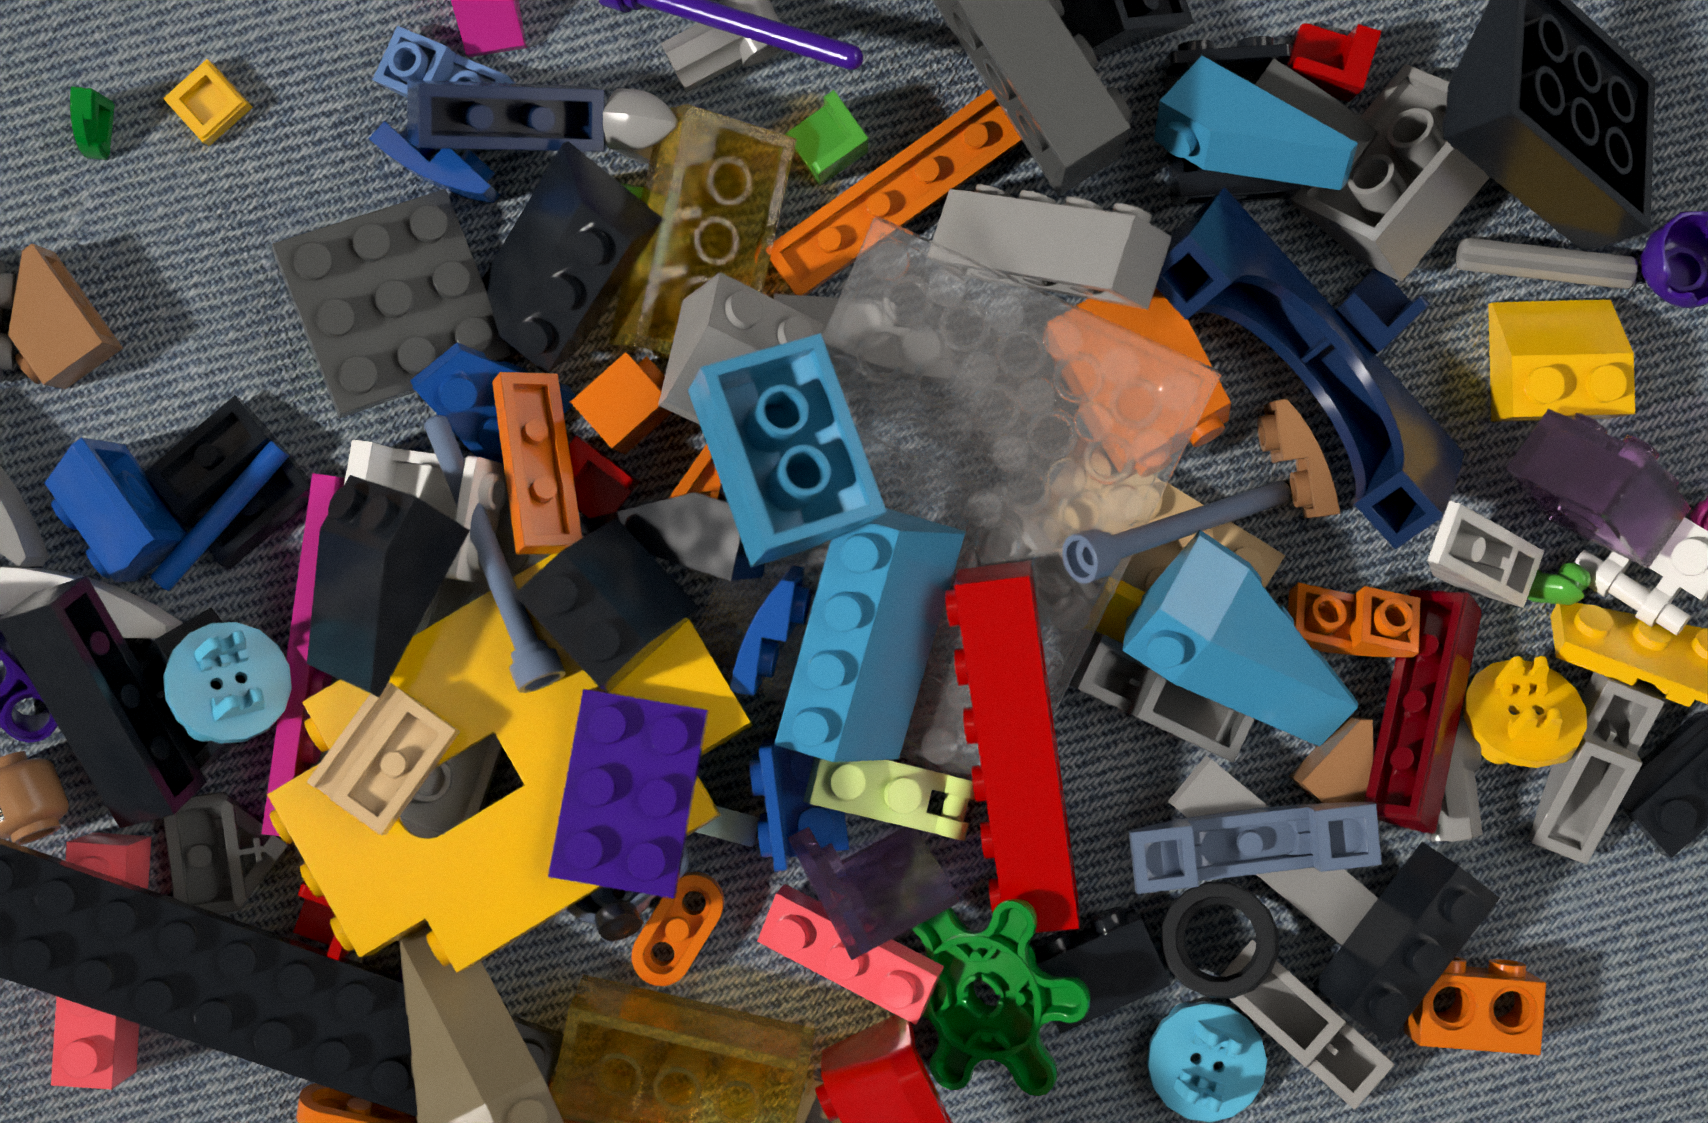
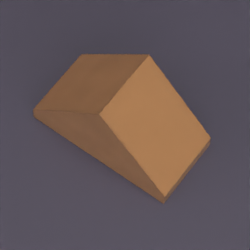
M1350 715L1320 747L1317 746L1289 777L1316 803L1364 802L1374 759L1373 720L1358 715Z

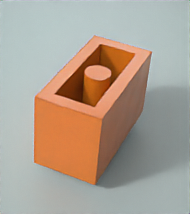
M627 352L570 401L612 449L623 454L628 453L672 413L658 406L665 378L663 372L647 356L638 363Z

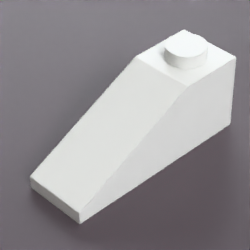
M1449 501L1427 562L1433 576L1461 590L1524 608L1544 551L1461 503Z

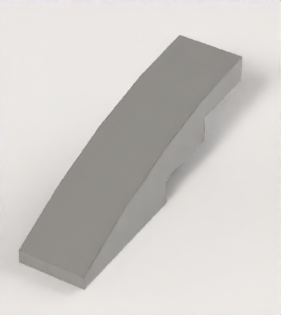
M1207 755L1168 801L1187 818L1269 807ZM1313 867L1256 874L1340 945L1345 943L1378 899L1377 896L1345 869L1320 872Z

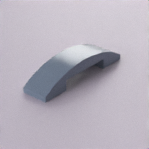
M1374 802L1317 803L1238 810L1178 819L1129 830L1134 885L1137 894L1199 887L1198 881L1296 869L1315 867L1320 872L1382 865L1377 809Z

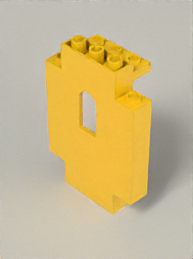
M551 554L514 576L513 579L517 589L519 590L558 554ZM491 590L414 635L389 681L460 731L435 768L495 733L522 779L524 786L435 838H422L414 835L405 827L401 817L397 819L387 835L378 834L329 799V796L307 783V780L319 764L267 794L275 810L269 813L274 828L287 844L295 843L305 861L300 866V872L305 883L316 897L325 896L336 916L330 920L336 938L348 952L355 949L359 958L373 955L393 942L428 927L426 923L428 922L432 931L426 934V938L432 952L444 967L451 963L456 973L469 969L603 888V886L548 877L583 689L607 692L601 689L526 608L538 640H545L548 648L557 650L566 674L560 680L545 688L529 693H519L509 670V667L513 664L511 653L515 648ZM690 619L609 692L616 695L708 710L701 757L753 726ZM339 680L302 702L311 717L304 721L305 728L321 752L324 753L331 749L370 693ZM698 775L687 836L721 816Z

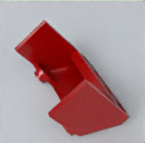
M895 1014L822 1050L821 1077L823 1084L815 1087V1091L820 1105L830 1122L839 1118L841 1123H953L915 1047L913 1023Z

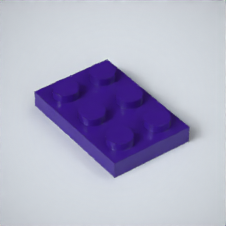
M583 689L548 877L672 899L676 897L708 719V710Z

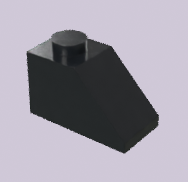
M1060 0L1064 9V15L1060 17L1072 37L1081 34L1086 39L1096 57L1107 56L1186 28L1194 23L1186 0Z

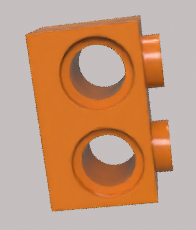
M1455 956L1405 1021L1404 1033L1419 1046L1541 1055L1546 982L1526 971V964L1507 959H1490L1488 968L1466 966V959ZM1445 987H1454L1456 998L1453 1005L1444 1012H1435L1433 1001L1436 994ZM1513 991L1515 1003L1512 1010L1504 1016L1495 1017L1494 1004L1496 999L1505 992Z

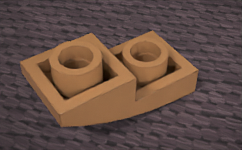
M1288 399L1275 400L1264 404L1265 415L1259 416L1257 421L1260 446L1263 452L1270 451L1272 463L1295 460L1297 471L1291 472L1289 478L1294 506L1296 508L1302 507L1304 518L1340 514L1337 493L1330 469L1316 438L1300 413Z

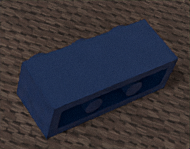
M407 80L408 142L419 148L558 151L563 143L569 141L580 151L603 152L604 89L575 85Z

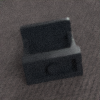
M1270 36L1244 38L1237 41V47L1214 48V42L1210 40L1183 42L1177 45L1178 51L1170 52L1162 64L1164 95L1201 56L1255 85L1273 59L1286 66V63L1292 57L1291 44H1274V39ZM1167 151L1171 207L1204 205L1224 187L1237 202L1290 199L1301 190V184L1203 170L1185 158L1176 157Z

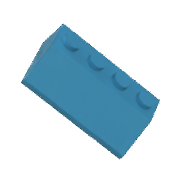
M885 508L887 513L884 516L831 539L774 745L831 762L899 759L945 604V590H949L966 531Z

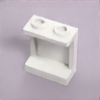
M352 440L345 482L349 475L414 495L469 530L473 511L476 505L480 503L484 507L496 535L500 510L504 506L508 494L504 464L482 457L467 456V458H464L465 466L458 505L456 506L436 454L396 449L373 442ZM469 532L445 578L487 585V579L480 565L477 550L471 542Z

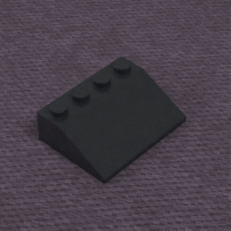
M1490 0L1448 85L1446 115L1442 122L1444 140L1582 251L1596 249L1650 231L1656 78L1571 0Z

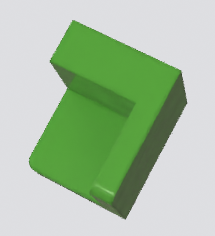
M834 90L823 97L824 106L785 133L786 140L819 186H822L868 153L869 138Z

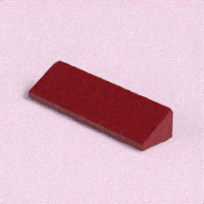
M1411 590L1410 596L1421 598L1419 653L1414 657H1396L1364 802H1374L1376 804L1377 820L1419 832L1434 834L1438 825L1482 611L1469 593Z

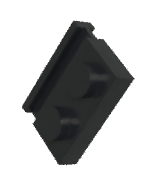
M1693 714L1641 760L1642 765L1620 803L1625 809L1623 811L1663 856L1669 858L1675 856L1708 827V718L1704 714Z

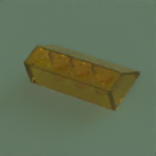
M690 104L670 108L679 121L678 127L665 139L653 145L641 201L664 218V220L622 283L609 345L668 360L683 300L721 272L763 293L797 141L796 138Z
M583 974L569 1007L551 1096L562 1118L582 1123H795L810 1064L816 1029Z

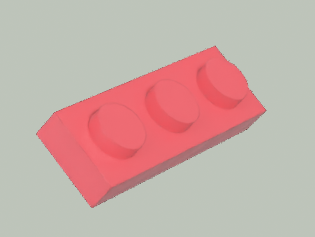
M786 884L776 893L757 942L915 1025L923 1016L944 968L943 965Z

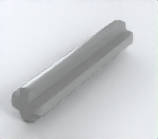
M1476 238L1461 239L1456 255V267L1464 271L1629 289L1634 285L1638 268L1637 259L1631 256Z

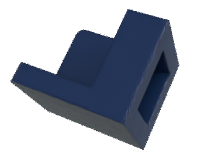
M1373 269L1338 301L1333 308L1375 354H1378L1430 303L1423 295L1410 300L1386 274Z

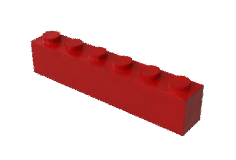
M1032 561L958 569L954 589L945 590V602L949 626H960L963 648L954 650V662L958 685H969L972 707L963 708V722L967 744L978 743L981 765H972V783L976 802L986 801L989 822L980 823V833L984 858H995L998 878L989 879L992 913L999 903L1007 899H1022L1029 902L1036 911L1037 927L1035 933L1079 929L1080 903Z

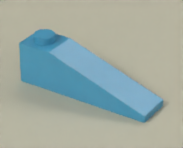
M1201 530L1196 533L1142 596L1140 605L1126 619L1123 651L1175 685L1319 747L1358 708L1356 698L1320 652L1312 649L1294 626V619L1283 605L1279 607L1263 587L1262 578L1253 566Z

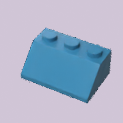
M821 333L700 368L688 392L751 567L811 549L887 513Z

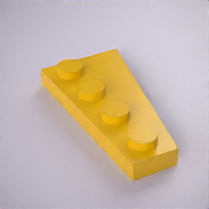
M1591 604L1555 605L1550 617L1556 658L1631 686L1635 685L1639 679L1652 683L1661 692L1666 694L1665 699L1689 708L1694 700L1708 704V628L1685 625L1683 630L1676 636L1657 623L1650 627L1636 618V614L1602 608Z

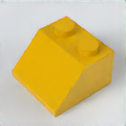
M1611 299L1491 302L1488 304L1491 422L1611 419L1635 414L1634 352Z

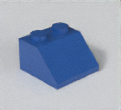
M81 437L69 447L45 481V485L55 497L51 501L55 514L68 528L79 531L90 547L86 550L90 563L103 577L107 579L112 577L114 582L137 581L161 564L188 534L125 444Z

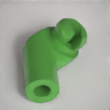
M1573 562L1563 564L1559 568L1557 575L1543 573L1538 569L1527 598L1532 602L1573 605L1585 597L1583 591L1591 584V576L1587 570Z

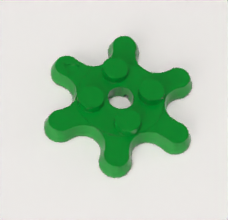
M938 897L919 899L911 907L909 913L910 925L925 945L927 958L944 966L923 1014L934 1025L938 1033L939 1044L930 1061L931 1074L934 1079L944 1088L960 1090L972 1079L976 1064L982 1060L990 1059L998 1061L1007 1067L1022 1091L1033 1096L1047 1094L1056 1083L1057 1065L1042 1043L1040 1028L1049 1021L1074 1023L1084 1018L1090 1008V992L1087 985L1076 977L1051 976L1043 972L1036 965L1035 953L1030 947L1029 941L1036 932L1037 914L1029 902L1022 899H1007L999 903L993 911L992 920L988 928L984 931H977L964 925L946 900ZM982 977V981L989 984L994 989L996 995H1001L997 1005H987L976 996L974 991L975 980Z

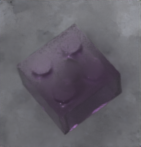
M1548 408L1507 466V471L1549 521L1649 569L1691 509L1676 488L1679 481L1660 466L1657 462L1660 456L1659 453L1643 440L1626 435L1623 441L1608 435L1607 430L1601 424L1584 414L1575 413L1572 418H1569Z

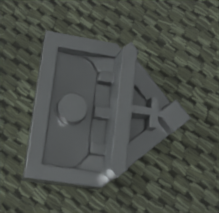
M225 791L194 795L174 815L163 817L174 899L218 914L239 911L289 845L280 836L261 834L263 821Z

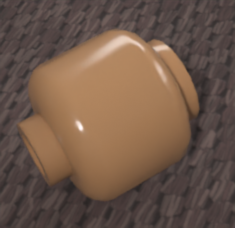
M25 751L14 752L0 757V838L11 839L13 843L23 845L58 831L61 828L59 820L68 812L69 804L53 763L48 759L42 758L28 759Z

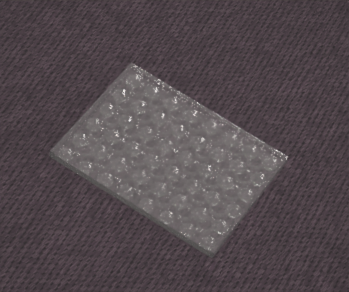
M876 216L872 221L823 334V341L885 508L966 531L949 590L954 589L958 569L1032 561L1054 716L1133 556L1120 559L1119 564L1110 576L1088 584H1081L1075 581L1066 570L1062 556L1063 544L1070 535L1092 528H1097L1114 535L1149 523L1217 385L1221 373L1213 367ZM831 540L811 549L767 562L763 578L729 581L718 577L696 630L723 676L732 680L739 649L757 611L779 580L793 565L805 567L802 587L811 588V602L806 623H797L786 642L770 639V641L779 642L776 670L773 678L765 677L757 690L786 704ZM945 602L900 756L935 772L972 781V765H981L978 743L967 744L964 731L963 708L972 707L969 685H958L954 662V650L963 648L960 626H949Z

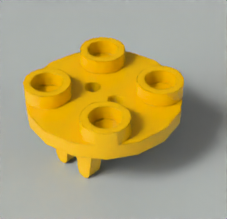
M1517 656L1511 658V660L1492 663L1475 674L1464 696L1463 717L1472 737L1481 746V755L1494 764L1509 763L1517 766L1540 768L1567 762L1572 758L1587 729L1586 707L1577 689L1560 673L1549 668L1545 656L1536 657L1533 662L1524 661L1522 657Z

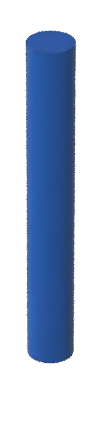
M271 440L150 575L152 580L163 589L170 591L290 455Z

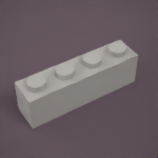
M977 184L975 192L949 189L927 257L966 277L1148 310L1172 236L1149 223L1152 216L1150 213L1131 205L1116 203L1113 212L1103 211L1101 206L1091 201L1077 197H1067L1065 205L1056 204V201L1052 198L1033 191L1022 190L1019 198H1012L1009 193L1001 189Z

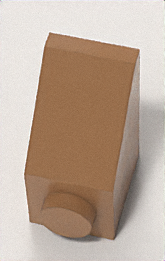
M33 243L22 250L8 336L20 351L15 355V359L22 371L34 383L67 389L118 353L123 347L54 251Z

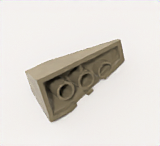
M430 926L401 939L399 945L406 1014L408 1015L412 1053L411 1067L415 1083L418 1114L416 1115L417 1123H564L539 1068L482 961L456 973L451 963L444 967L428 944L426 934L432 931Z

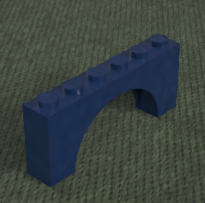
M1224 187L1186 219L1172 235L1156 288L1185 320L1199 312H1211L1229 318L1264 341L1295 371L1321 404L1345 446L1356 483L1354 505L1391 546L1397 549L1444 517L1465 453Z

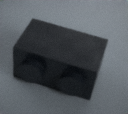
M1122 907L1105 910L1089 920L1091 927L1070 937L1067 931H1060L1035 943V963L1043 972L1056 977L1079 978L1087 985L1090 992V1008L1084 1018L1074 1023L1055 1021L1060 1034L1171 985L1144 922L1134 908L1126 912L1123 911Z

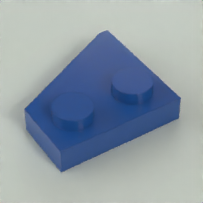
M457 342L412 378L410 382L413 389L437 415L447 417L452 431L476 457L503 463L492 381L499 372L528 373V371L506 361L496 362L491 360L483 352ZM559 382L563 412L565 413L573 406L570 401L577 395L568 385Z

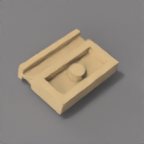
M389 681L380 698L372 694L367 697L307 780V783L329 796V799L378 834L387 835L460 731Z

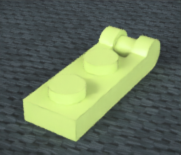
M814 757L804 801L812 805L931 832L965 841L969 823L964 821L969 799L975 800L973 783L970 779L893 760L831 762ZM932 790L946 793L941 815L927 812Z

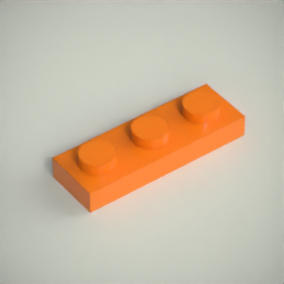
M499 372L492 381L516 554H559L565 548L582 539L558 373Z

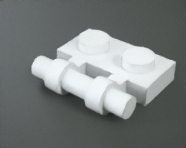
M1629 484L1595 533V535L1615 547L1605 561H1602L1590 552L1583 550L1574 563L1589 572L1591 584L1588 587L1603 597H1606L1608 594L1613 595L1638 611L1636 618L1650 627L1657 623L1677 636L1691 617V615L1672 604L1679 591L1684 589L1702 601L1708 596V531ZM1633 559L1663 576L1652 591L1624 574Z

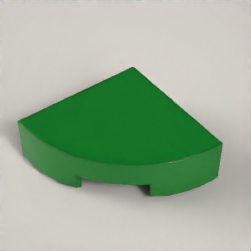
M71 86L70 113L76 144L84 157L107 160L108 156L110 157L115 104L112 100L92 88Z

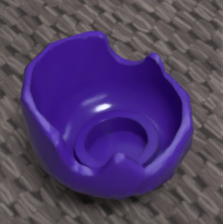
M1703 210L1680 212L1649 236L1641 254L1642 276L1654 293L1675 307L1693 309L1708 304V212Z

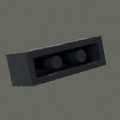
M1421 842L1313 985L1346 1014L1389 1044L1500 897L1459 865L1424 842Z

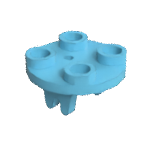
M238 622L211 623L190 632L172 651L163 675L165 700L176 720L185 727V730L192 738L202 742H246L268 731L285 711L292 690L290 666L278 644L259 629ZM235 676H243L246 682L238 683L235 680ZM211 682H219L221 689H213Z
M1200 1001L1196 1003H1180L1172 1008L1167 1017L1161 1020L1150 1039L1146 1064L1150 1083L1168 1108L1186 1119L1214 1122L1234 1117L1253 1102L1264 1084L1267 1057L1262 1037L1246 1016L1226 1004ZM1194 1053L1200 1054V1059L1197 1062L1190 1060ZM1216 1061L1223 1063L1222 1068L1219 1070L1213 1069V1064Z

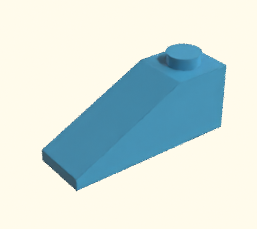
M1201 56L1160 100L1154 141L1164 146L1169 153L1179 158H1185L1203 170L1341 190L1348 182L1358 145L1354 140L1204 56Z

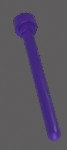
M599 0L601 5L624 13H628L633 9L639 10L646 6L847 70H855L863 62V52L855 45L710 0Z

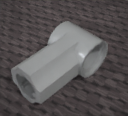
M725 0L721 3L781 22L770 0ZM700 23L661 43L686 93L740 64L745 67L752 66L771 58L783 50Z
M1464 718L1459 720L1437 829L1434 834L1426 833V838L1432 842L1463 841L1483 835L1475 771L1479 770L1481 766V746L1472 737Z

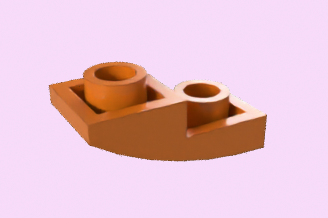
M1299 582L1289 591L1288 613L1294 619V626L1312 649L1328 653L1370 657H1414L1419 653L1421 598L1363 586L1357 593L1350 594Z

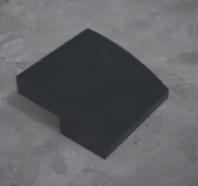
M234 395L144 473L174 514L188 521L193 528L271 440L286 452L287 450L239 397ZM291 455L207 548L219 565L232 569L308 504L311 480Z

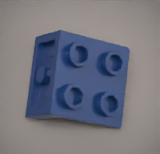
M776 737L764 738L759 747V753L752 754V760H749L753 796L765 795L767 813H760V821H757L761 857H773L774 871L778 872L788 869L790 857L849 850L845 812L812 805L804 801L814 756L774 745Z

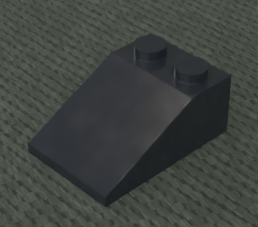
M349 475L344 486L333 495L329 503L328 515L320 527L307 664L380 698L470 530L414 495Z

